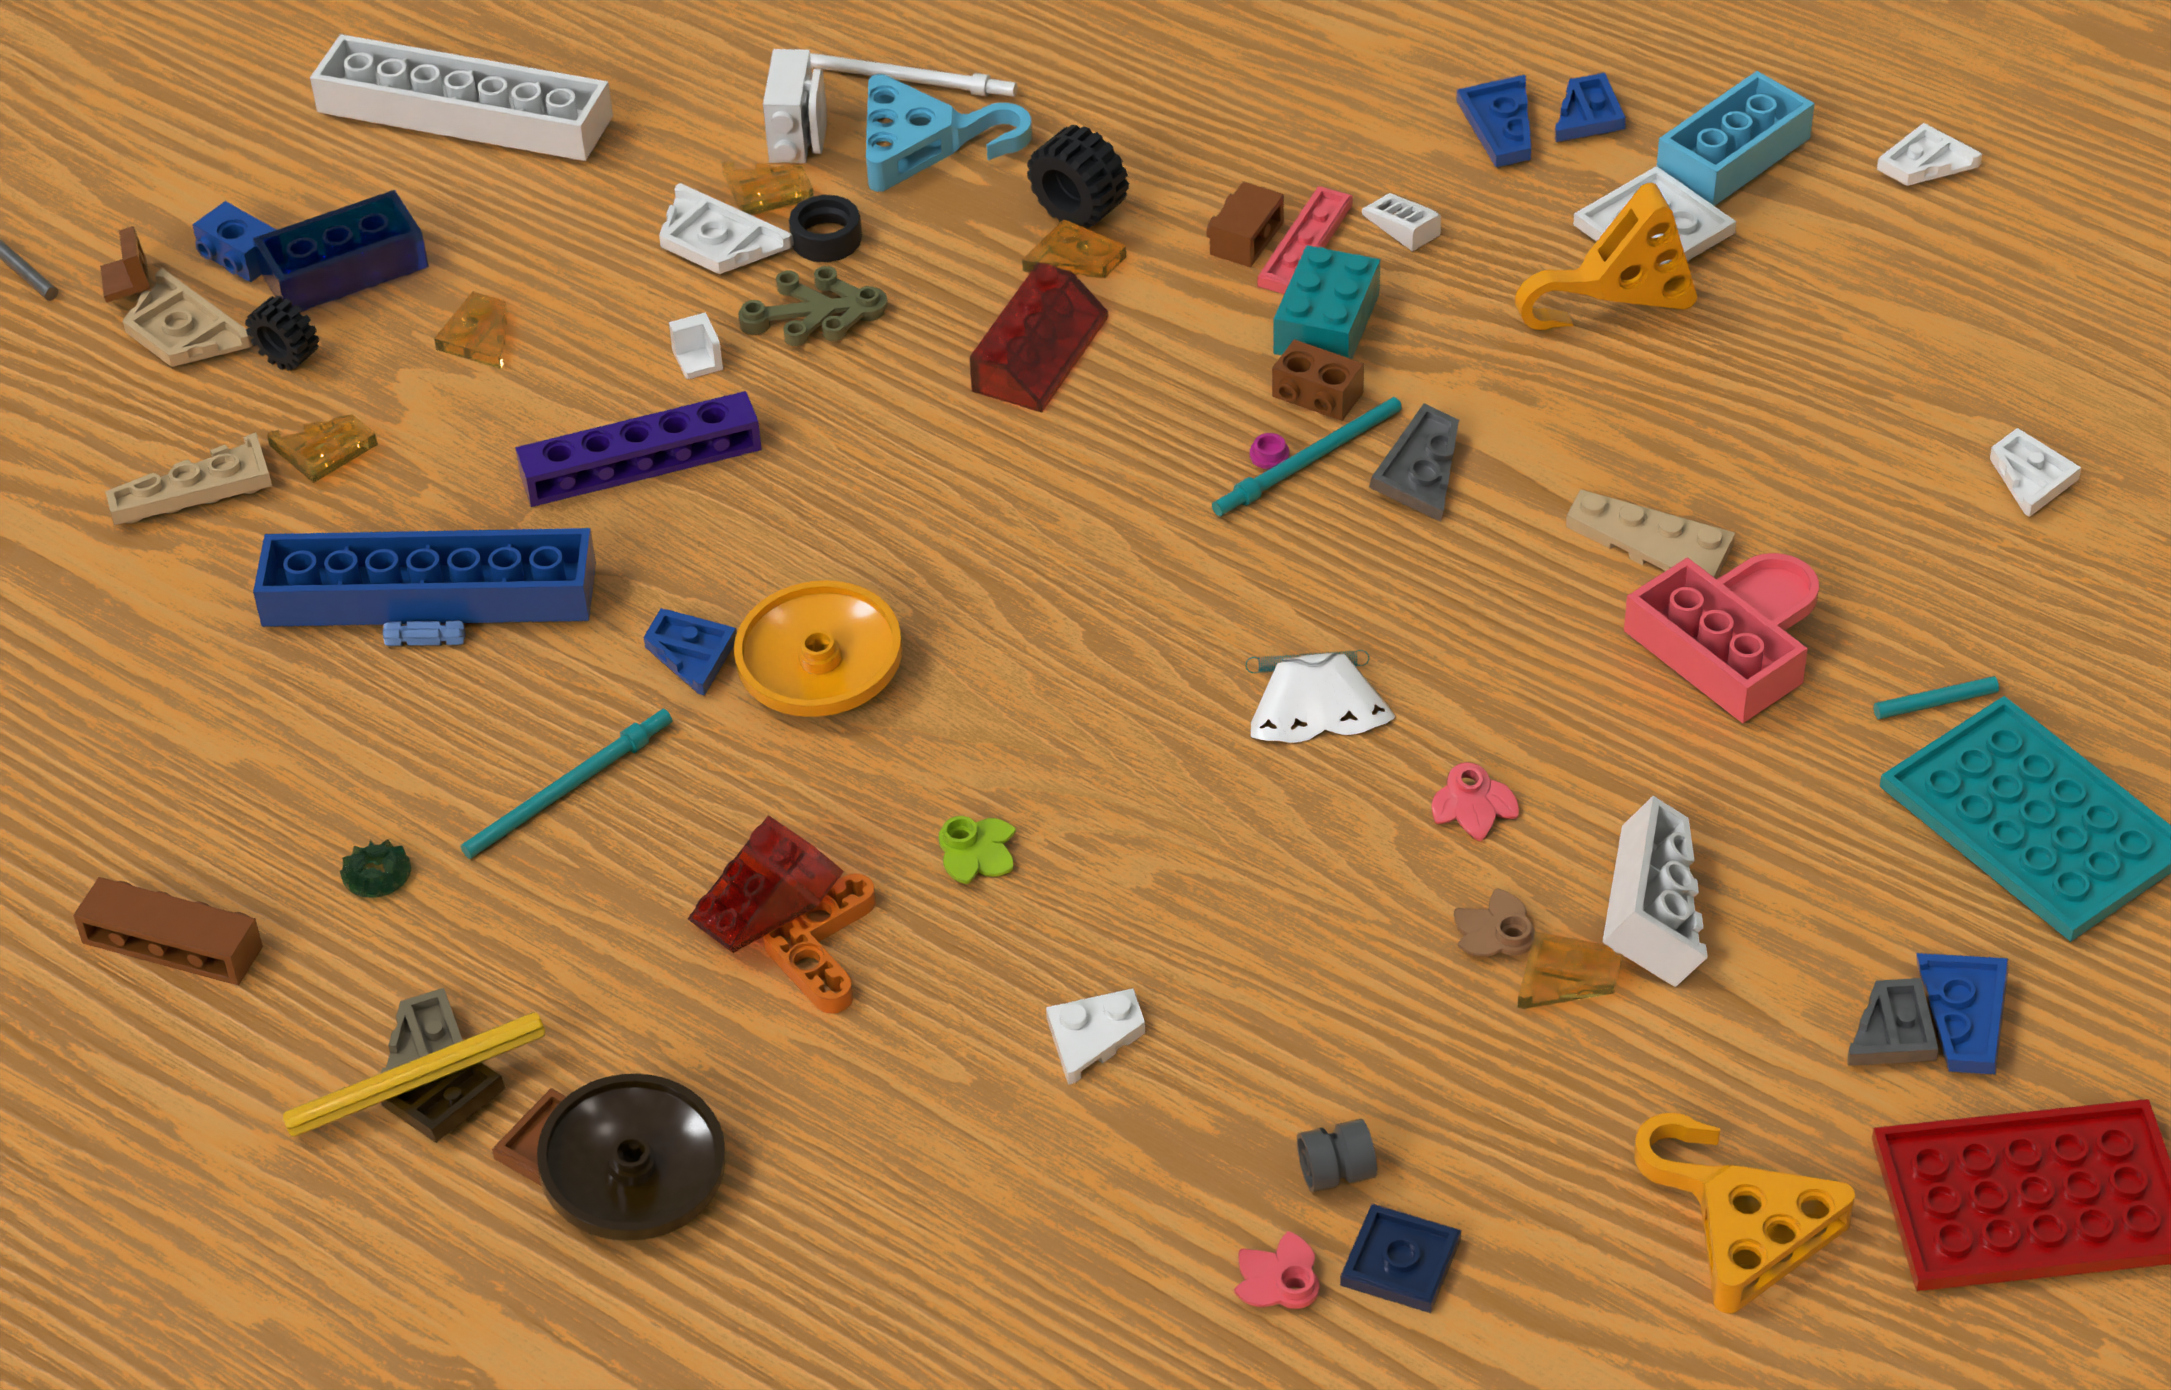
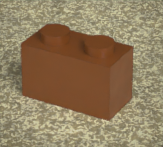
M1242 182L1235 193L1227 197L1224 207L1219 214L1213 216L1208 223L1206 236L1210 238V255L1251 268L1284 223V194Z

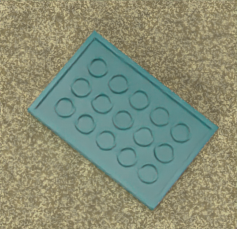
M2005 696L1881 775L1879 787L2070 942L2171 874V825Z

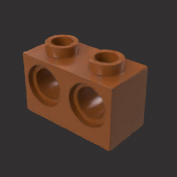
M1295 339L1272 367V397L1343 421L1364 393V363Z

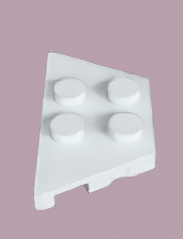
M681 183L675 187L674 203L669 205L666 214L667 221L663 224L659 234L661 248L717 274L725 273L788 250L794 246L791 233Z

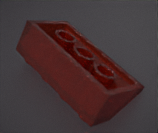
M1037 262L970 355L972 392L1042 413L1108 319L1109 311L1073 272Z

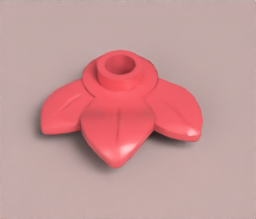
M1470 762L1460 763L1451 769L1448 774L1447 785L1435 794L1431 805L1432 815L1436 824H1444L1457 819L1462 828L1477 841H1482L1487 836L1496 816L1504 819H1516L1519 813L1517 799L1508 786L1490 780L1484 768ZM1462 778L1473 779L1476 784L1466 785Z
M1288 1231L1281 1238L1276 1253L1240 1249L1239 1268L1245 1280L1235 1287L1234 1293L1242 1301L1257 1307L1281 1304L1287 1308L1300 1309L1311 1305L1319 1295V1280L1312 1271L1315 1262V1254L1312 1248L1301 1237ZM1292 1287H1299V1288H1301V1289L1294 1290V1289H1290V1288H1292Z

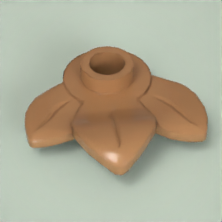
M1496 888L1491 895L1488 909L1456 908L1454 910L1456 926L1464 935L1458 942V948L1470 955L1488 957L1500 952L1507 955H1521L1531 950L1535 944L1536 932L1526 917L1525 905L1507 891Z

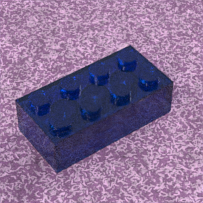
M395 190L253 238L260 273L275 297L282 296L283 301L286 298L291 300L292 307L298 305L302 309L301 312L429 267L423 233Z

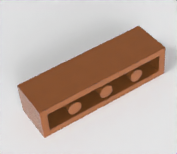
M98 877L73 914L83 944L238 986L263 948L255 918L241 912L233 913L214 908L204 902H192L173 897L166 892H154L139 888L125 881H113Z

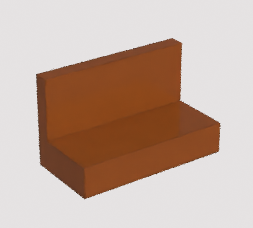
M134 226L119 230L122 259L101 266L103 295L106 303L150 289L147 259Z

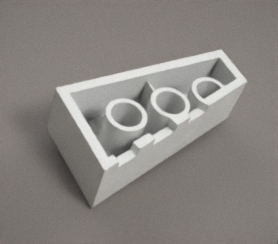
M1652 796L1622 825L1602 942L1611 947L1616 953L1624 955L1676 987L1708 958L1707 948L1705 944L1699 942L1698 933L1704 926L1702 914L1695 911L1694 897L1699 893L1697 879L1693 878L1689 868L1694 862L1689 818L1655 796Z

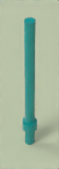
M1392 397L1254 479L1247 477L1235 484L1233 491L1212 503L1214 513L1220 517L1241 504L1247 506L1258 500L1263 491L1402 410L1400 401L1396 397Z
M663 708L642 723L631 724L620 732V738L461 844L462 852L468 859L473 858L629 751L632 753L637 752L649 743L651 736L673 722L671 715Z

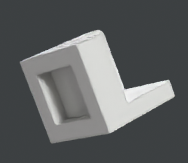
M706 312L669 322L672 351L686 379L723 370L720 342Z

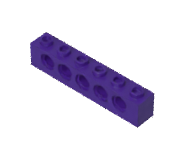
M743 391L518 446L515 449L520 477L531 507L760 451L762 446L759 421L747 392Z

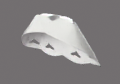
M1345 654L1304 655L1283 659L1281 663H1277L1251 721V737L1265 741L1296 743L1310 740L1324 730L1341 735H1353L1384 725L1396 716ZM1374 705L1385 709V712L1378 711L1376 715L1372 714ZM1348 711H1351V713L1358 718V720L1356 721L1352 720L1351 718H1349L1346 721H1341L1340 719L1344 717ZM1296 718L1301 722L1307 723L1305 727L1297 726L1295 729H1291ZM1269 719L1277 728L1271 729L1267 726L1260 729V726L1264 725Z

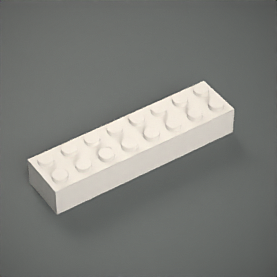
M342 34L336 39L310 77L316 109L319 113L583 161L587 160L613 117L608 81Z

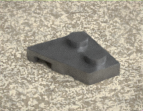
M1921 978L1876 981L1869 997V1004L1864 1009L1855 1039L1849 1047L1848 1066L1936 1061L1938 1046Z

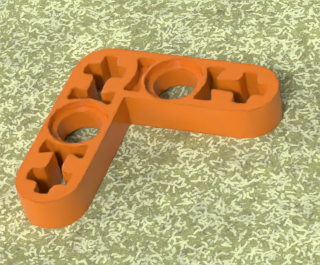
M855 873L843 876L771 917L762 927L763 944L766 953L816 1008L825 1013L832 1014L846 1010L853 1001L852 981L848 973L819 942L873 910L876 904L874 883L863 874ZM819 910L827 911L831 914L828 919L821 922L808 919L812 912ZM790 937L792 948L789 949V943L784 938ZM804 958H813L819 961L816 967L809 970L799 969L796 966L797 962ZM824 979H826V985L831 989L826 992L824 989Z

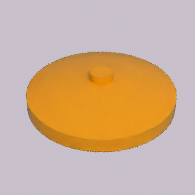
M809 581L781 589L759 602L746 615L737 631L734 643V656L737 672L742 684L757 701L785 714L819 717L851 710L880 693L894 677L902 657V638L899 622L893 610L882 598L872 591L842 581Z

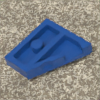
M1605 73L1569 79L1566 98L1563 99L1561 106V116L1555 126L1556 142L1625 129L1626 117Z
M661 608L644 635L645 648L698 694L705 696L734 646L737 631L735 627Z

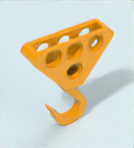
M1646 183L1640 186L1585 255V259L1579 268L1574 270H1543L1533 274L1521 284L1515 295V306L1527 326L1537 330L1574 326L1566 311L1533 308L1536 300L1550 291L1588 295L1605 301L1683 310L1692 307L1696 303L1697 293L1673 212L1656 184ZM1657 234H1663V235L1660 236V237L1652 238L1653 236H1655V235H1657ZM1672 260V261H1670L1669 263L1660 264V263H1662L1663 261Z
M1662 1113L1652 1116L1643 1122L1637 1131L1634 1160L1639 1171L1654 1183L1691 1192L1698 1198L1701 1206L1713 1303L1715 1308L1722 1313L1732 1314L1742 1309L1844 1233L1850 1226L1855 1192L1845 1182L1736 1165L1708 1166L1673 1162L1660 1158L1653 1152L1651 1146L1665 1138H1675L1689 1143L1719 1144L1720 1128L1698 1122L1684 1114ZM1824 1228H1826V1231H1825L1824 1234H1822L1821 1236H1818V1237H1813V1236H1815L1817 1233H1819L1821 1230H1823ZM1792 1253V1257L1789 1260L1780 1262L1782 1259H1784L1786 1256ZM1758 1278V1282L1754 1286L1746 1287Z

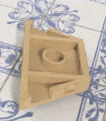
M163 268L155 275L157 283L151 291H143L138 298L136 307L131 309L123 320L125 333L171 367L253 346L250 341L253 337L247 335L246 328Z

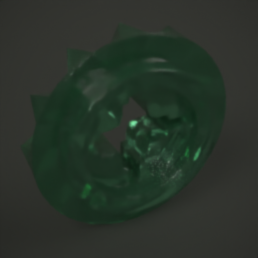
M370 839L367 847L354 846L352 855L343 857V867L340 874L343 884L350 892L361 897L376 898L391 894L402 887L409 878L411 863L403 846L394 847L389 839L380 845H376ZM367 864H382L384 873L374 867L368 869Z

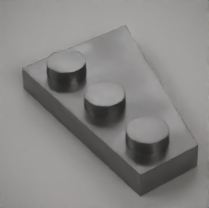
M1423 403L1371 477L1369 488L1441 522L1459 420Z

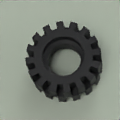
M272 296L248 315V319L245 321V325L248 327L246 332L247 335L253 337L250 340L252 345H258L260 348L258 353L262 357L265 354L268 356L270 364L273 365L277 362L278 368L282 370L286 368L287 371H291L318 349L319 337L314 335L317 332L315 326L308 324L311 319L308 315L302 316L300 313L302 309L298 305L292 307L291 300L286 298L283 301L282 296H276L275 298Z

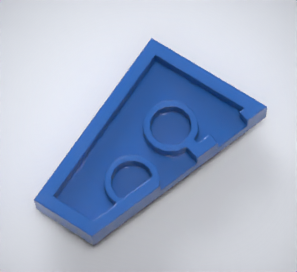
M1525 74L1457 89L1456 102L1495 167L1531 160V138Z

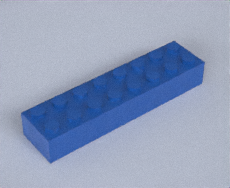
M590 528L265 534L253 594L262 627L384 625L387 622L399 621L402 624H407V621H441V624H445L446 621L457 620L463 623L589 621L596 559Z

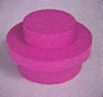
M1275 433L1259 435L1250 447V460L1254 465L1263 469H1271L1289 458L1288 445L1283 437Z

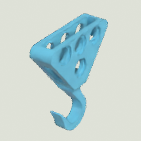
M874 75L868 81L866 136L868 186L876 192L885 191L952 155L965 142L998 124H1009L1015 126L1016 129L1002 134L987 144V160L1017 152L1026 147L1031 141V116L1026 109L1012 103H994L969 114H960L951 105L887 75ZM888 118L893 121L890 123H880L877 120ZM885 141L892 143V145L884 147L876 143Z

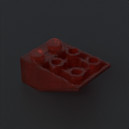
M768 815L762 824L753 830L750 839L736 857L725 866L722 875L708 893L700 898L695 909L687 919L730 952L735 953L817 907L844 871L812 844Z

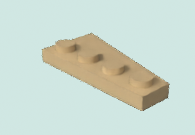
M256 432L243 437L245 444L230 450L226 445H222L210 450V458L195 464L191 463L189 459L176 463L169 473L162 477L151 473L105 491L114 525L136 523L146 517L162 513H176L186 507L202 503L212 504L223 498L243 493L252 494L263 488L271 487L269 471Z
M1580 489L1566 518L1567 528L1609 549L1617 546L1628 552L1629 559L1641 565L1647 561L1663 569L1665 572L1688 557L1716 579L1732 550L1735 540V532Z

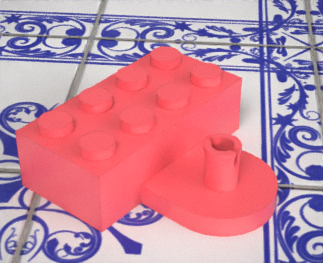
M1767 553L1754 556L1718 579L1687 557L1627 595L1624 632L1737 720L1745 723L1803 684L1808 648L1785 630L1804 619L1813 611L1818 599L1819 580L1814 570L1807 563L1786 554Z

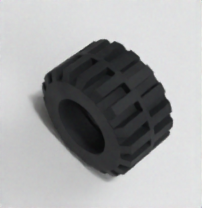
M1071 125L1070 127L1063 128L1031 155V159L1028 160L1027 164L1029 168L1027 172L1028 180L1032 183L1030 187L1032 192L1036 194L1040 205L1044 206L1048 211L1047 213L1053 218L1056 217L1061 224L1065 226L1069 224L1072 229L1078 230L1081 227L1084 230L1089 229L1098 223L1126 198V191L1129 189V182L1126 180L1128 176L1127 170L1122 166L1123 161L1120 155L1116 154L1113 150L1114 147L1109 142L1107 143L1102 135L1097 132L1092 133L1088 127L1083 126L1080 128L1078 125Z

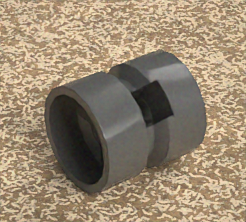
M1363 1119L1336 1124L1333 1133H1328L1323 1127L1298 1133L1297 1150L1305 1182L1312 1193L1338 1187L1341 1178H1344L1349 1183L1376 1178V1154L1369 1129Z

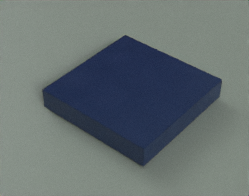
M1371 1204L1341 1273L1340 1286L1431 1313L1461 1241V1230Z

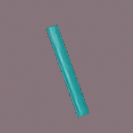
M1992 676L1874 703V714L1879 720L1998 693L1999 683L1997 678Z

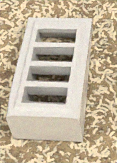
M1392 193L1362 208V215L1412 252L1440 236V214Z

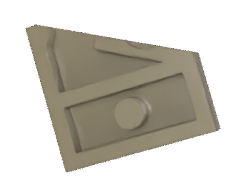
M444 988L400 1001L396 1015L397 1027L392 1031L388 1045L390 1055L387 1066L382 1068L381 1073L462 1041Z

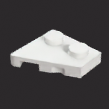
M1923 123L1878 158L1877 170L1909 186L1978 168L1981 165L1982 153Z
M2019 428L2015 429L1991 448V462L2024 514L2028 517L2032 516L2080 478V466Z
M1133 988L1046 1007L1047 1021L1068 1085L1081 1079V1071L1096 1060L1103 1064L1114 1056L1120 1047L1131 1044L1145 1034V1021Z

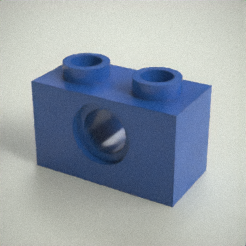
M227 201L192 224L196 237L195 246L200 255L205 259H211L225 267L231 274H237L249 282L254 281L284 259L278 231Z

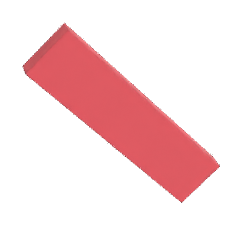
M1318 186L1258 275V287L1285 294L1306 245L1326 247L1353 206V196Z

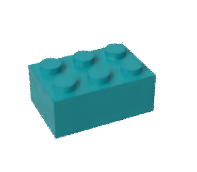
M1306 245L1273 319V354L1282 355L1295 339L1352 359L1380 294V259Z

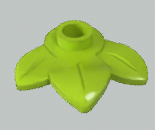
M955 816L948 819L939 832V845L945 852L943 866L946 872L954 880L963 884H969L978 872L989 877H998L1013 870V859L1004 843L1013 837L1016 828L996 818H987L978 822H974L966 816Z

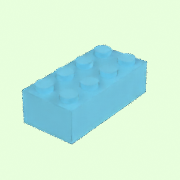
M1756 71L1660 137L1657 166L1715 206L1810 139L1815 103Z

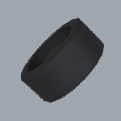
M837 195L814 196L798 203L791 211L789 228L790 233L793 235V248L801 257L814 262H832L853 254L860 246L862 239L861 218L857 206L849 199ZM823 223H836L844 226V228L836 232L827 234L807 231V229Z

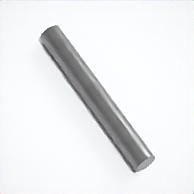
M0 239V259L45 299H55L58 295V289Z

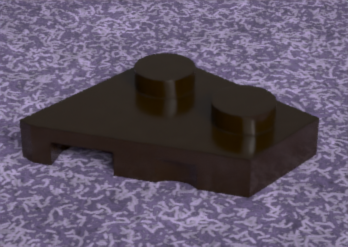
M478 1063L381 1102L384 1108L437 1143L506 1088L500 1074L483 1063Z

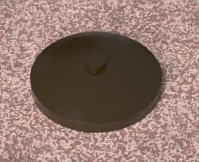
M620 1074L601 1078L569 1094L547 1118L537 1147L539 1180L552 1207L575 1227L589 1234L612 1240L634 1241L655 1238L673 1232L695 1219L714 1198L721 1184L725 1167L723 1132L719 1121L706 1102L692 1090L675 1081L649 1074Z

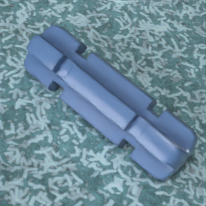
M460 620L446 621V625H441V621H407V626H402L401 621L387 622L384 624L383 638L387 646H402L403 642H407V646H441L442 641H446V645H462L465 640V626Z

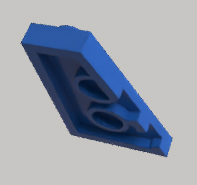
M1916 953L1918 970L1948 1071L1996 1075L2008 978V958Z

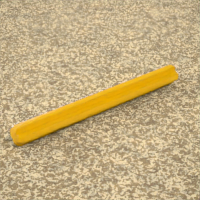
M532 1012L287 1110L283 1113V1120L291 1137L299 1136L541 1039L546 1035L543 1022L538 1013Z

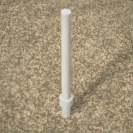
M810 53L811 68L865 76L884 74L895 80L969 90L972 95L985 97L989 93L1015 97L1017 93L1016 82L991 79L990 75L974 73L973 76Z

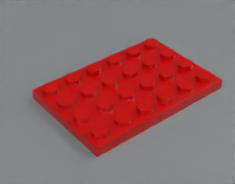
M2149 1099L1873 1128V1146L1916 1291L2171 1265V1160Z

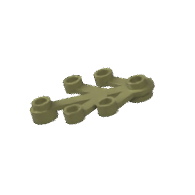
M831 266L819 267L814 272L815 286L821 291H832L842 297L832 299L799 283V275L794 271L787 270L780 272L776 276L777 291L785 296L791 295L803 302L766 307L758 300L747 301L742 305L738 313L740 329L749 335H759L769 329L770 321L805 317L802 321L795 320L785 324L783 329L787 344L791 346L804 344L808 336L821 324L823 337L826 340L839 341L845 337L846 331L859 320L874 321L879 319L887 307V295L879 288L865 286L859 289L838 279L836 269ZM845 312L840 317L832 316L834 313Z

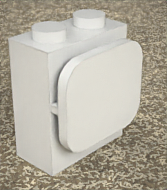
M773 49L763 101L769 163H806L808 147L811 145V141L813 153L822 154L827 125L824 76L822 69H814L812 75L810 50Z

